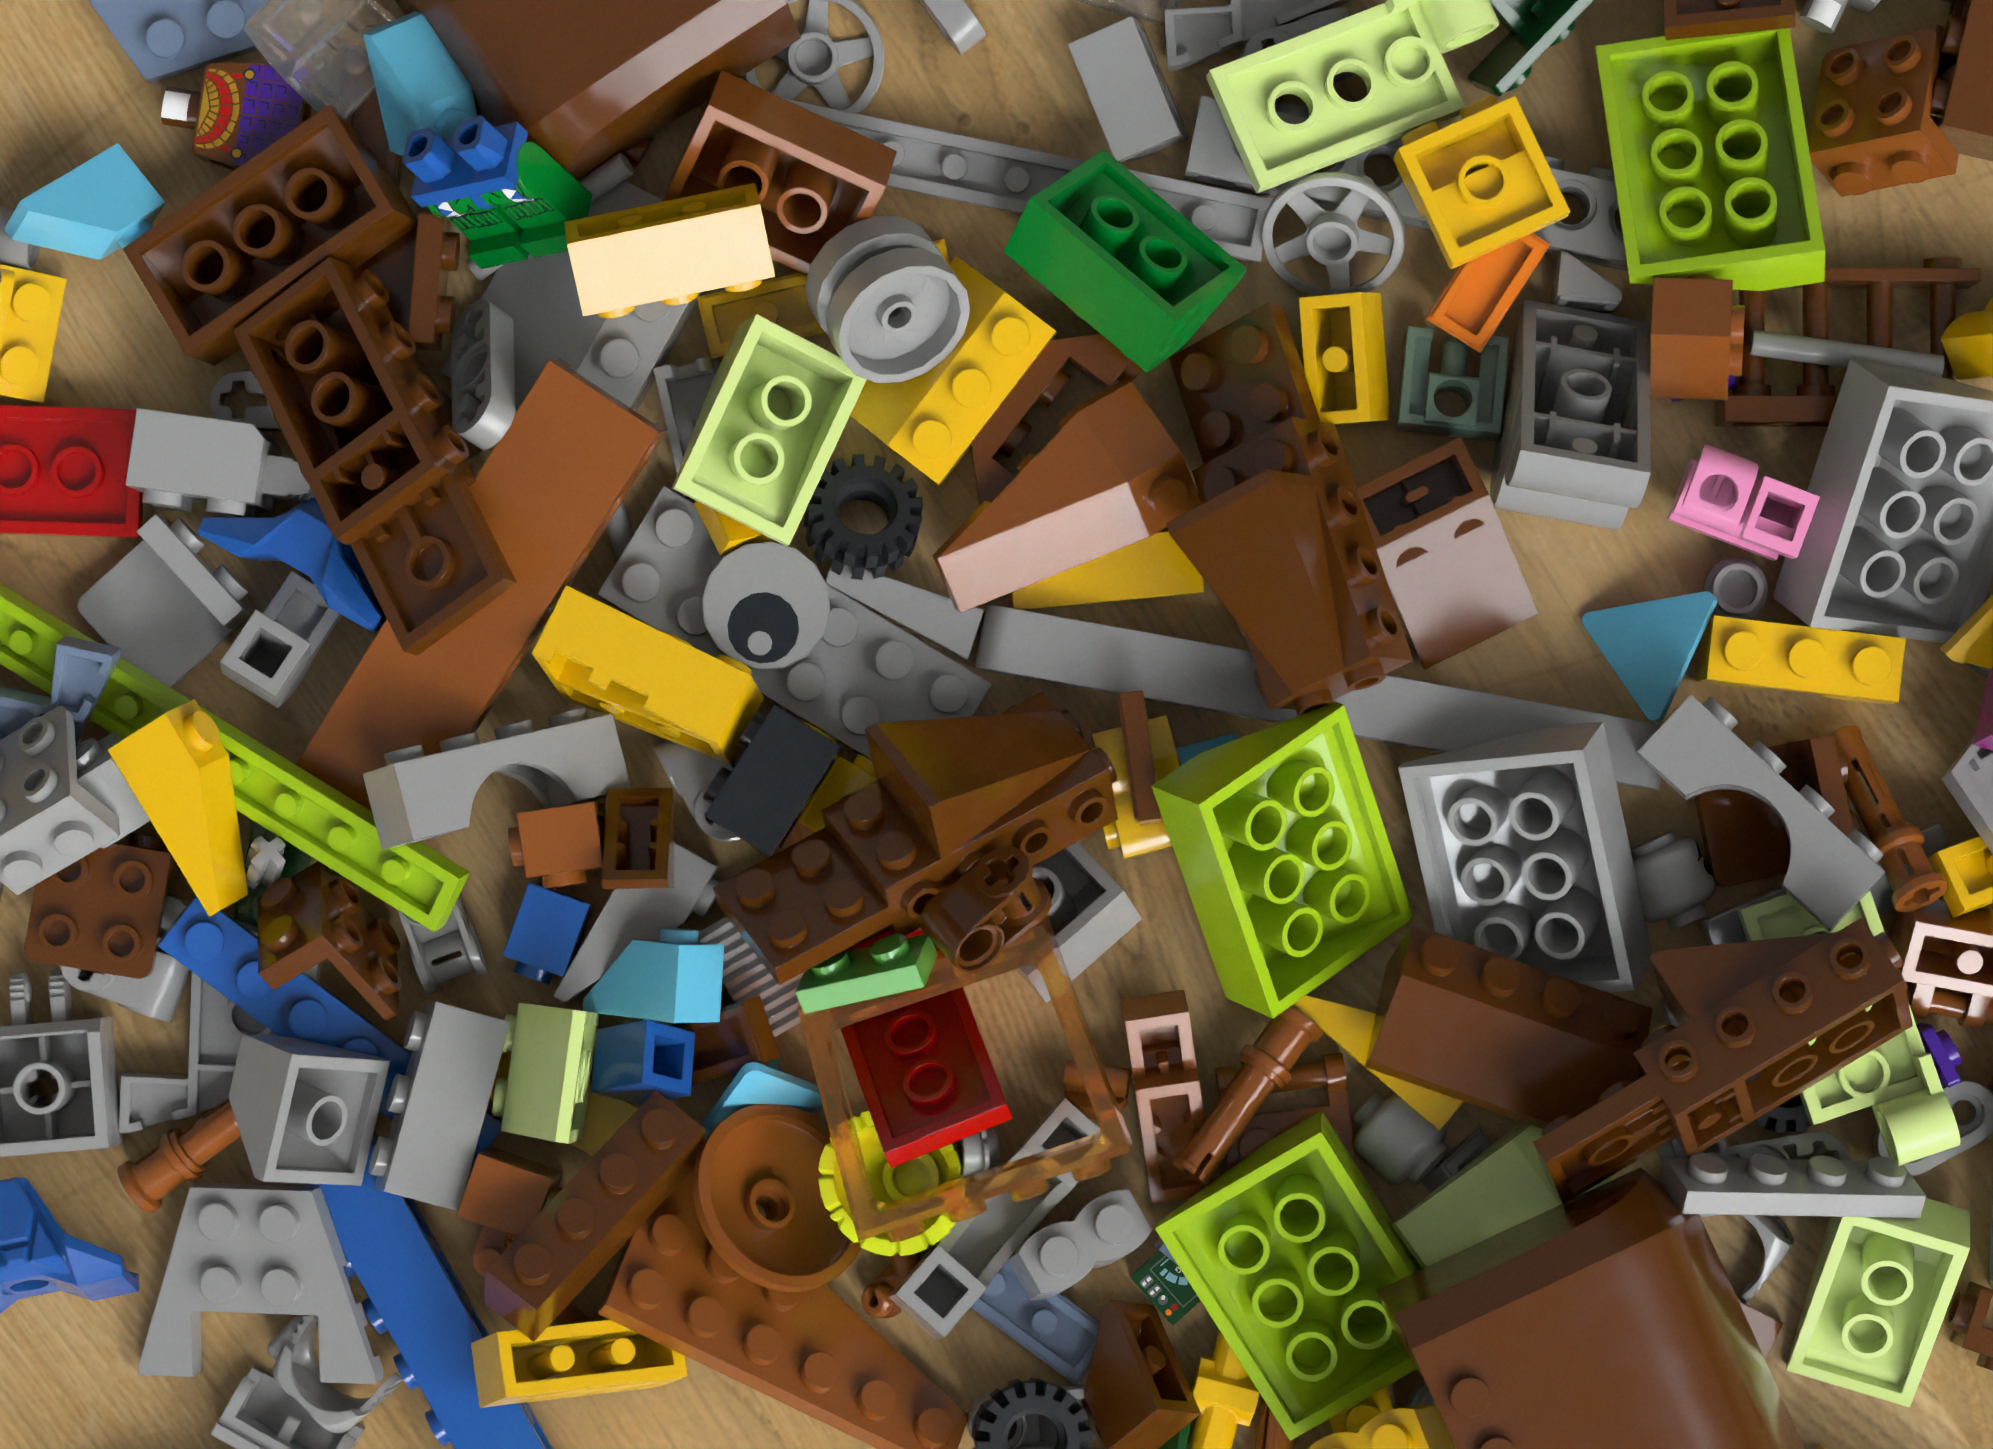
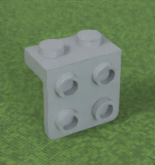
M155 514L136 531L143 540L79 598L77 609L108 645L121 648V658L168 687L173 688L254 612L242 600L249 593L248 590L223 564L216 570L210 566L199 554V551L205 546L204 542L180 517L171 523L168 519Z
M63 706L56 707L41 717L31 719L24 727L0 740V882L19 895L120 836L119 817L77 783L74 716Z

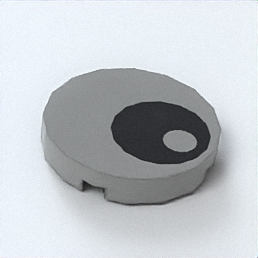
M775 542L746 544L724 556L709 575L702 597L704 626L715 647L725 656L734 658L749 668L757 670L785 669L807 657L822 639L830 614L828 587L817 566L796 548Z

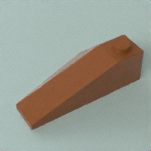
M1124 379L1071 409L1057 424L1061 430L1036 456L1030 453L1016 467L1020 473L994 500H985L932 555L955 610L960 613L1148 538L1166 528L1167 522L1202 504L1181 450L1131 381Z

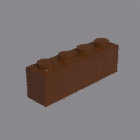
M655 1090L486 1269L484 1303L534 1342L694 1170L697 1154L704 1141L705 1128Z

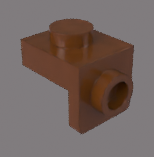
M1970 1281L1966 1293L1958 1292L1955 1295L1948 1313L1947 1328L1953 1330L1950 1342L1962 1348L1980 1353L1976 1365L1993 1371V1329L1983 1326L1993 1296V1289Z

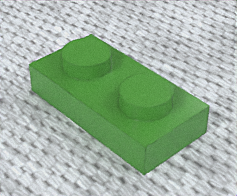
M903 934L889 935L876 941L872 946L851 951L843 950L804 972L795 993L804 1014L924 988L938 954L933 942L926 934L908 938Z

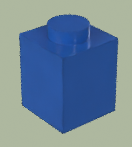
M528 883L503 956L517 961L513 972L545 984H550L553 974L564 977L576 957L594 904L551 888L544 889L542 885L536 883Z
M641 1020L596 1030L591 1092L642 1105L655 1090L668 1100L691 1096L695 1033L651 1020Z

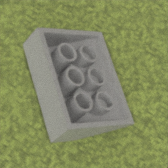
M623 181L591 203L588 217L662 202V199ZM569 251L537 258L529 254L527 260L503 265L496 271L482 298L503 310L513 319L515 413L550 359L553 361L557 359L565 361L571 365L570 369L638 412L655 381L653 368L664 365L697 306L698 297L702 296L704 292H699V295L694 300L678 305H665L661 301L636 305L632 312L616 318H601L597 314L583 316ZM451 353L440 371L441 374L450 379Z
M1850 359L1807 492L1820 496L1798 557L1795 559L1785 557L1772 597L1809 627L1946 643L1984 604L1993 577V391L1907 367Z
M1603 722L1539 728L1402 763L1398 767L1436 933L1604 992L1635 990L1650 966L1651 961L1649 957L1653 954Z

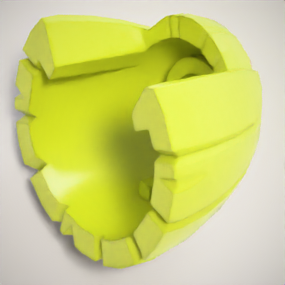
M869 1110L862 1112L860 1117L853 1116L840 1126L839 1131L831 1135V1143L825 1145L819 1162L818 1170L822 1174L818 1179L820 1194L825 1208L831 1212V1219L838 1222L840 1231L853 1243L860 1242L861 1248L875 1254L894 1256L898 1253L900 1256H905L929 1249L930 1245H936L950 1233L957 1223V1217L961 1215L967 1186V1179L960 1175L961 1164L952 1143L891 1168L883 1152Z

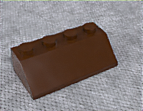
M329 104L127 245L123 250L183 352L188 356L215 366L241 348L233 332L234 329L328 257L357 268L416 227L418 219L389 171L337 109Z
M1411 924L1385 968L1365 1067L1544 1129L1549 1123L1560 1116L1574 1113L1577 1116L1598 1104L1601 1094L1612 1085L1623 1080H1632L1633 1082L1637 1080L1640 1071L1633 1053L1642 1048L1643 1041L1648 1037L1653 1009Z

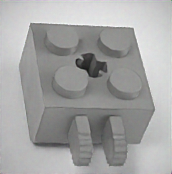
M137 408L126 485L143 493V503L153 504L155 508L191 513L194 501L207 503L206 511L216 513V516L255 518L256 510L273 512L275 498L293 501L298 498L301 502L303 499L309 501L310 498H315L308 482L300 471L298 462L293 458L281 457L282 449L270 434H265L257 429L254 424Z
M51 970L48 981L51 1022L34 1023L33 992L28 974L25 972L10 975L9 994L12 1025L0 1026V1157L101 1149L123 1144L122 1133H119L120 1105L113 1017L73 1020L71 987L63 977L61 970ZM46 1071L52 1073L51 1079H56L59 1087L58 1093L52 1096V1104L44 1102L47 1094L37 1095L35 1090V1081L44 1079Z

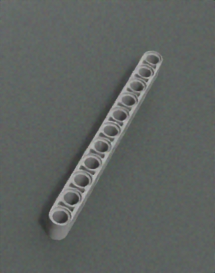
M995 605L985 606L974 667L976 669L1117 695L1143 690L1145 700L1273 723H1281L1298 716L1296 710L1268 707L1266 699L1257 688L1254 678L1256 668L1251 653L1248 650ZM1385 675L1386 678L1374 686L1351 691L1334 700V702L1344 704L1354 736L1357 738L1441 753L1539 728L1603 722L1616 784L1660 791L1662 778L1638 757L1637 752L1662 726L1660 724Z

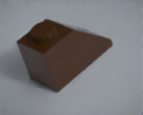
M1110 1300L1102 1307L1084 1396L1095 1420L1096 1432L1104 1442L1106 1449H1159L1199 1416L1201 1412L1155 1306Z

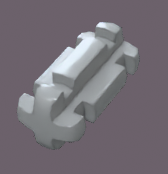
M259 836L250 845L251 848L249 849L244 866L248 869L246 874L247 886L253 890L260 884L268 888L273 882L280 879L286 862L283 858V848H285L286 844L277 836L270 842Z

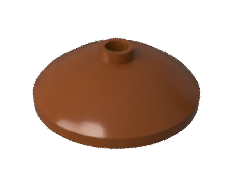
M756 1104L734 1112L712 1129L702 1143L696 1157L693 1171V1198L699 1222L707 1239L719 1256L732 1269L762 1287L783 1292H801L818 1288L838 1277L853 1263L862 1248L860 1247V1242L853 1243L840 1231L838 1222L831 1219V1212L825 1208L820 1194L818 1181L822 1176L818 1170L820 1157L825 1145L831 1143L830 1137L835 1131L812 1114L783 1104ZM756 1203L764 1209L766 1218L760 1214Z

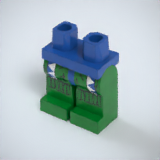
M483 116L464 119L455 128L454 136L442 139L430 127L412 131L408 135L402 159L404 165L416 175L411 198L421 207L428 206L433 215L438 218H448L470 240L467 256L481 269L527 260L529 254L537 258L568 251L564 222L588 217L593 194L540 146L533 142H526L528 131L518 122L494 127Z

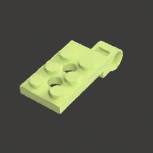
M1386 0L1385 3L1213 68L1209 70L1206 79L1257 194L1399 139L1431 122L1440 123L1460 115L1459 112L1465 106L1442 54L1482 38L1499 26V21L1490 0ZM1342 72L1357 74L1366 84V97L1356 102L1342 99L1334 89V77ZM1286 94L1300 97L1308 107V119L1300 124L1284 122L1275 111V100Z
M1870 890L1831 932L1821 925L1788 893L1737 910L1747 941L1805 936L1821 931L1835 933L1860 918L1865 922L1873 936L1884 932ZM1872 1005L1867 1007L1865 1010L1868 1012L1871 1009ZM1911 1008L1912 1027L1799 1093L1809 1124L1812 1125L1872 1106L1884 1144L1896 1166L1960 1145V1134L1954 1113L1943 1091L1932 1056L1925 1052ZM1816 1038L1808 1042L1810 1046L1815 1042Z

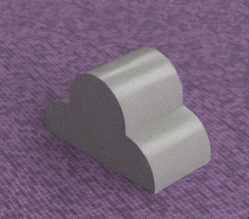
M1524 299L1513 345L1501 432L1496 442L1490 482L1491 500L1495 509L1619 530L1625 520L1628 508L1636 509L1640 505L1651 474L1649 321Z

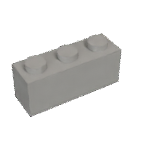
M425 1001L423 1012L413 1011L404 1038V1048L412 1050L406 1074L397 1073L395 1075L387 1099L386 1110L394 1113L388 1138L379 1136L371 1156L369 1174L377 1176L374 1189L456 1211L459 1210L508 1033L509 1021L433 1001Z

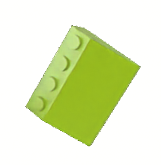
M1790 28L1666 40L1665 36L1595 46L1629 282L1632 284L1654 285V277L1686 278L1695 274H1705L1716 279L1733 280L1732 290L1765 291L1825 282V244Z
M1334 702V704L1326 705L1201 752L1151 786L1227 999L1270 1018H1275L1414 918L1344 704Z
M1322 1110L1263 1144L1155 1224V1230L1290 1441L1417 1369L1403 1350L1376 1290L1411 1275L1422 1268L1392 1228L1393 1222Z

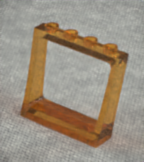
M1048 915L1041 923L1029 929L1003 950L989 966L981 971L974 973L961 972L941 950H937L938 956L924 988L804 1014L799 1003L797 1009L858 1241L883 1233L887 1234L889 1242L906 1240L926 1230L923 1221L925 1219L947 1212L951 1222L963 1221L988 1209L985 1202L986 1199L1009 1192L1013 1202L1027 1200L1049 1189L1046 1179L1070 1171L1074 1181L1091 1179L1111 1169L1110 1158L1131 1152L1133 1144L1077 998ZM1024 966L1036 967L1045 982L1098 1119L1100 1130L1093 1135L891 1202L882 1203L876 1200L871 1191L833 1031Z

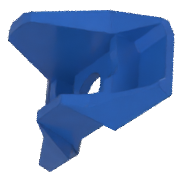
M312 497L309 501L305 499L285 514L274 518L203 517L198 534L214 544L245 559L253 561H283L310 576L330 609L368 630L379 632L387 618L351 545H345L335 539L326 524L325 516L316 498Z
M14 1177L0 1180V1314L19 1299L58 1291L92 1301L139 1291V1274L125 1269L122 1256L68 1235L27 1178Z

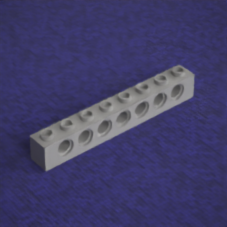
M1201 96L1183 180L1274 198L1285 183L1256 194L1215 97ZM1291 103L1277 104L1276 113L1286 123L1300 124L1308 119V107ZM1401 138L1337 162L1327 172L1345 173L1360 178L1365 177L1364 161L1375 155H1383L1394 162L1393 159L1397 149L1404 146ZM1544 156L1561 193L1571 194L1578 198L1584 209L1582 222L1578 224L1568 225L1557 221L1533 232V234L1550 244L1545 255L1556 257L1560 250H1564L1584 263L1628 271L1623 234L1619 232L1614 221L1615 212L1619 207L1613 170L1591 167L1589 168L1588 175L1563 171L1564 162L1562 160ZM1398 169L1397 180L1394 183L1386 186L1376 185L1395 203L1405 226L1432 231L1425 215L1420 217ZM1311 172V173H1309V174L1303 175V176H1301V177H1298V178L1293 179V180L1288 181V182H1289V183H1292L1293 181H1296V180H1298V179H1300V178H1302V177H1305V176H1308V175H1312V174H1317V173H1316V172ZM1324 186L1313 188L1303 193L1321 208L1334 211L1352 189ZM1369 198L1360 216L1390 222L1380 206Z

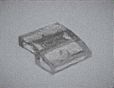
M268 0L245 22L243 30L269 64L310 106L319 112L330 104L346 120L376 90L363 33L397 18L374 0Z

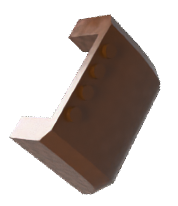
M395 0L404 15L414 11L423 13L471 85L478 116H483L494 127L518 122L528 131L526 142H533L540 146L577 181L617 153L623 154L708 99L721 70L740 78L801 38L786 0Z
M1641 1167L1575 1197L1565 1204H1560L1376 1290L1403 1350L1422 1375L1455 1449H1804L1803 1442L1700 1215L1682 1214L1664 1185Z

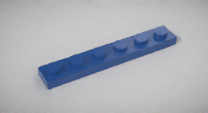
M195 894L159 940L158 947L277 1036L294 1037L389 1060L390 1065L379 1112L393 1121L394 1113L386 1110L389 1091L397 1073L406 1074L411 1051L404 1048L403 1045L306 972L301 973L273 990L258 974V936L223 910L209 917ZM488 1109L485 1113L470 1171L474 1166L478 1153L489 1148L501 1132L502 1120L492 1116V1112Z

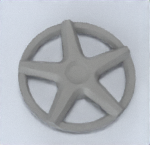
M786 0V1H787L788 4H790V3H793V2H796V1H800V0ZM809 0L804 32L800 35L801 38L775 54L776 57L787 63L788 69L771 93L783 99L793 100L806 87L813 86L819 91L831 109L860 114L876 95L883 78L885 54L880 32L870 15L854 0ZM828 1L839 4L853 13L863 24L869 37L837 42L832 41L828 35ZM874 56L870 81L862 95L851 104L838 77V69L841 66ZM754 69L744 75L747 82L760 87Z
M1325 172L1308 175L1292 183L1286 182L1265 212L1261 240L1269 264L1286 283L1306 294L1322 296L1369 292L1385 282L1393 274L1402 258L1405 246V228L1402 216L1395 203L1383 190L1375 185L1370 177L1360 178L1345 173ZM1324 186L1352 189L1338 207L1331 212L1325 211L1303 193L1304 191ZM1369 198L1378 204L1388 217L1394 239L1358 227L1357 221ZM1287 203L1307 225V231L1274 247L1272 239L1274 222L1280 210ZM1356 251L1389 255L1388 262L1377 275L1365 283L1350 287L1349 260L1354 257ZM1311 255L1316 261L1326 265L1331 289L1316 287L1301 281L1292 275L1283 264L1296 258Z

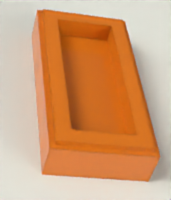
M1531 233L1458 266L1425 318L1481 353L1550 244Z

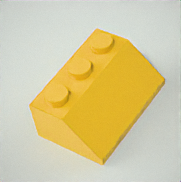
M957 256L949 266L966 288L970 306L968 322L960 341L943 361L927 373L903 382L875 383L866 380L850 414L851 417L938 485L944 483L970 449L971 443L1048 342L1057 335L1056 330Z

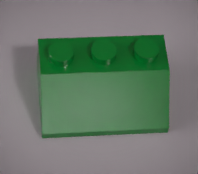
M1102 150L1031 197L1003 251L1031 277L1039 281L1071 308L1077 316L1084 319L1145 372H1149L1181 349L1243 278L1247 270L1105 150Z

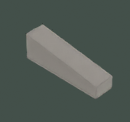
M845 565L841 575L830 571V566L825 580L827 585L968 661L984 610L974 607L960 613L955 610L950 598L885 576L873 579L872 572L868 570L864 571L863 580L851 579L853 567Z

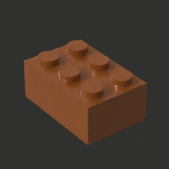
M721 70L673 170L662 202L755 183L771 259L808 275L811 263L827 241L848 225L872 216L887 187L897 151Z

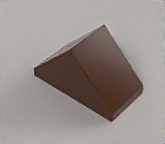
M672 788L608 789L602 869L603 889L674 888Z

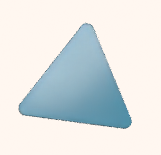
M1709 591L1590 611L1583 615L1582 625L1650 721L1658 723L1664 719L1717 605V598Z
M778 1058L768 1061L767 1066L758 1062H750L743 1065L739 1071L732 1073L733 1081L701 1125L705 1128L704 1138H706L722 1120L745 1107L756 1104H783L805 1112H812L834 1106L837 1103L835 1091L782 1072Z

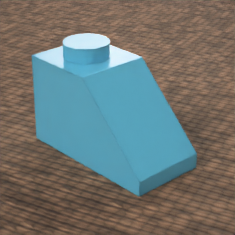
M414 11L363 33L391 152L403 156L408 135L412 131L430 127L441 139L454 136L455 128L464 119L478 116L471 85L423 13Z
M117 143L22 199L6 224L4 231L11 240L101 260L119 248H125L152 229L153 222L166 202Z
M660 928L659 940H632L585 996L583 1011L670 1023L720 1022L724 945L698 942L699 930L683 928Z

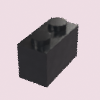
M775 705L767 717L759 712L753 716L737 745L745 749L742 757L733 771L723 766L703 796V800L711 804L705 813L708 819L769 857L780 851L842 753V749L838 744Z

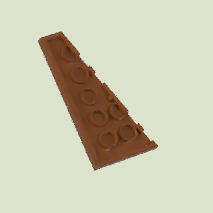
M693 1171L625 1243L597 1314L877 1449H958L968 1421V1414L825 1284L818 1288L801 1292L772 1290L741 1276L719 1256L707 1239L696 1213L693 1198Z

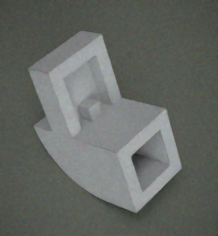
M291 571L265 611L261 613L255 610L220 661L221 673L278 708L290 698L311 670L312 660L343 615L327 606L314 584Z

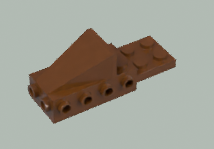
M328 257L234 329L233 332L244 352L251 372L257 379L273 411L278 426L288 441L299 464L300 471L308 482L325 516L328 528L336 540L345 545H351L403 652L418 656L514 586L517 581L469 489L476 482V479L467 462L483 449L460 436L452 428V400L417 365L412 355L416 352L414 341L409 333L394 320L386 304L390 300L388 290L379 277L370 270L362 271L332 257Z
M1266 303L1169 357L1203 465L1192 470L1202 504L1167 522V528L1176 544L1235 618L1239 631L1247 640L1256 668L1254 678L1257 688L1266 699L1268 707L1296 710L1297 715L1300 716L1326 705L1334 704L1335 699L1351 691L1374 686L1386 678L1385 674L1413 661L1335 424L1320 421L1282 305Z
M1043 692L1008 708L1000 715L874 723L865 728V733L877 780L822 809L821 813L825 824L823 829L714 886L713 890L719 907L776 982L781 985L886 927L892 935H907L920 928L921 913L926 904L935 895L949 888L976 866L987 853L996 848L1005 846L1017 847L1025 852L1030 863L1034 866L1118 820L1112 784L1117 781V774L1108 755L1100 747L1092 750L1085 742L1081 728L1071 712L1067 709L1059 712ZM999 868L996 869L995 873L1001 882L1006 881Z
M1860 918L1835 933L1666 949L1656 952L1649 958L1663 1001L1679 1026L1667 1025L1659 1028L1643 1041L1641 1049L1633 1053L1641 1074L1640 1079L1635 1082L1632 1080L1620 1081L1601 1094L1598 1104L1576 1116L1574 1113H1569L1553 1120L1543 1129L1542 1137L1535 1140L1533 1144L1549 1183L1562 1204L1569 1202L1673 1139L1677 1140L1688 1159H1690L1692 1155L1702 1152L1912 1027L1913 1024L1906 993L1908 986L1899 970L1903 966V961L1898 951L1884 932L1873 936L1865 922ZM1872 1005L1871 1009L1867 1012L1865 1009ZM1816 1038L1815 1042L1810 1046L1808 1042ZM1760 1071L1759 1075L1755 1079L1745 1081L1746 1079Z

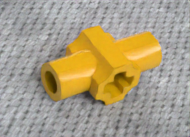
M1219 1330L1212 1357L1200 1355L1191 1385L1192 1394L1201 1414L1196 1417L1188 1446L1190 1449H1232L1238 1424L1250 1427L1260 1394Z

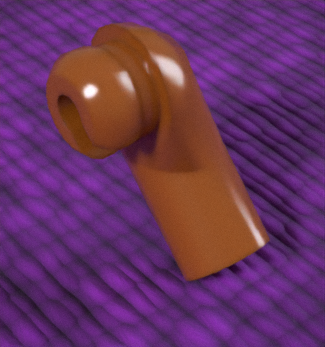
M920 1252L900 1256L898 1253L894 1256H888L889 1265L872 1284L867 1285L863 1290L861 1303L867 1314L876 1318H891L903 1311L888 1297L921 1260Z

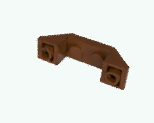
M1101 334L1050 340L971 443L979 506L985 500H994L1016 477L995 461L994 458L1000 451L1010 458L1033 428L1024 421L1038 401L1049 407L1070 380L1071 376L1063 371L1067 363H1070L1104 390L1114 386L1117 381L1121 382L1124 379L1133 382L1142 368L1127 358Z

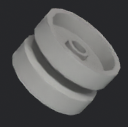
M872 216L845 227L824 244L810 265L805 284L809 310L829 336L830 342L841 359L856 376L875 383L903 382L927 373L943 361L955 348L964 335L970 314L967 290L954 271L945 262L943 255L919 224L900 216Z

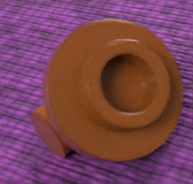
M1067 1060L1064 1071L1065 1098L1088 1119H1106L1127 1106L1131 1083V1069Z

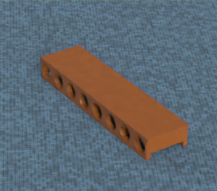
M550 359L515 413L510 428L495 445L475 477L476 482L469 487L517 583L418 656L403 652L386 619L295 764L370 811L372 809L363 774L385 767L384 754L416 745H422L425 756L442 753L440 741L477 732L553 612L565 586H569L668 430L659 423H652L570 369L571 365L561 359L554 361Z

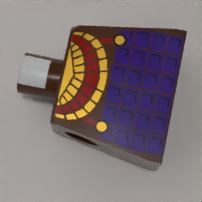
M300 61L208 63L204 70L201 92L167 87L163 98L161 121L163 125L195 130L192 152L205 162L235 171L311 117L318 73L310 63Z

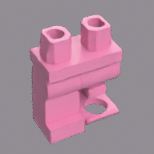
M1705 444L1699 460L1691 459L1688 461L1667 521L1773 561L1777 560L1779 554L1795 559L1800 552L1820 496L1767 476L1756 480L1759 469L1757 463Z

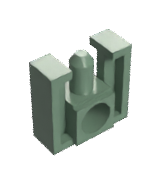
M1408 326L1403 343L1395 431L1496 442L1501 432L1510 337L1492 335L1480 353L1478 377L1466 376L1469 346L1450 335L1443 344L1440 373L1429 372L1428 374L1433 329ZM1444 391L1458 394L1466 404V413L1457 417H1449L1442 414L1435 406L1434 396Z

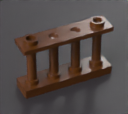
M1957 257L1923 259V268H1825V282L1786 288H1803V336L1829 340L1828 288H1866V345L1892 348V288L1930 289V354L1944 355L1942 377L1956 381L1955 374L1941 342V337L1947 327L1956 319V289H1969L1981 281V268H1962V258ZM1739 290V305H1745L1742 376H1739V385H1735L1733 395H1728V400L1716 401V427H1828L1838 396H1835V385H1829V366L1803 362V385L1796 386V396H1771V385L1765 384V357L1749 355L1748 352L1752 330L1765 331V291Z

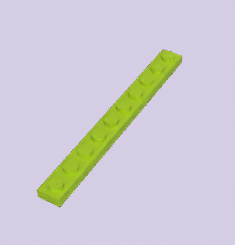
M0 583V664L51 695L57 643L65 636L91 642L95 641ZM120 657L90 720L111 733L116 731L122 739H125L162 714L191 700ZM200 706L201 710L207 713L216 723L220 733V741L229 754L237 811L429 930L436 932L445 926L470 874L468 870L420 841L382 850L372 811Z

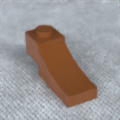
M1184 990L1121 999L1151 1203L1193 1197L1206 1186L1187 1176L1186 1169L1181 1171L1172 1162L1175 1157L1179 1156L1204 1120L1200 1082ZM1212 1176L1208 1185L1213 1182Z

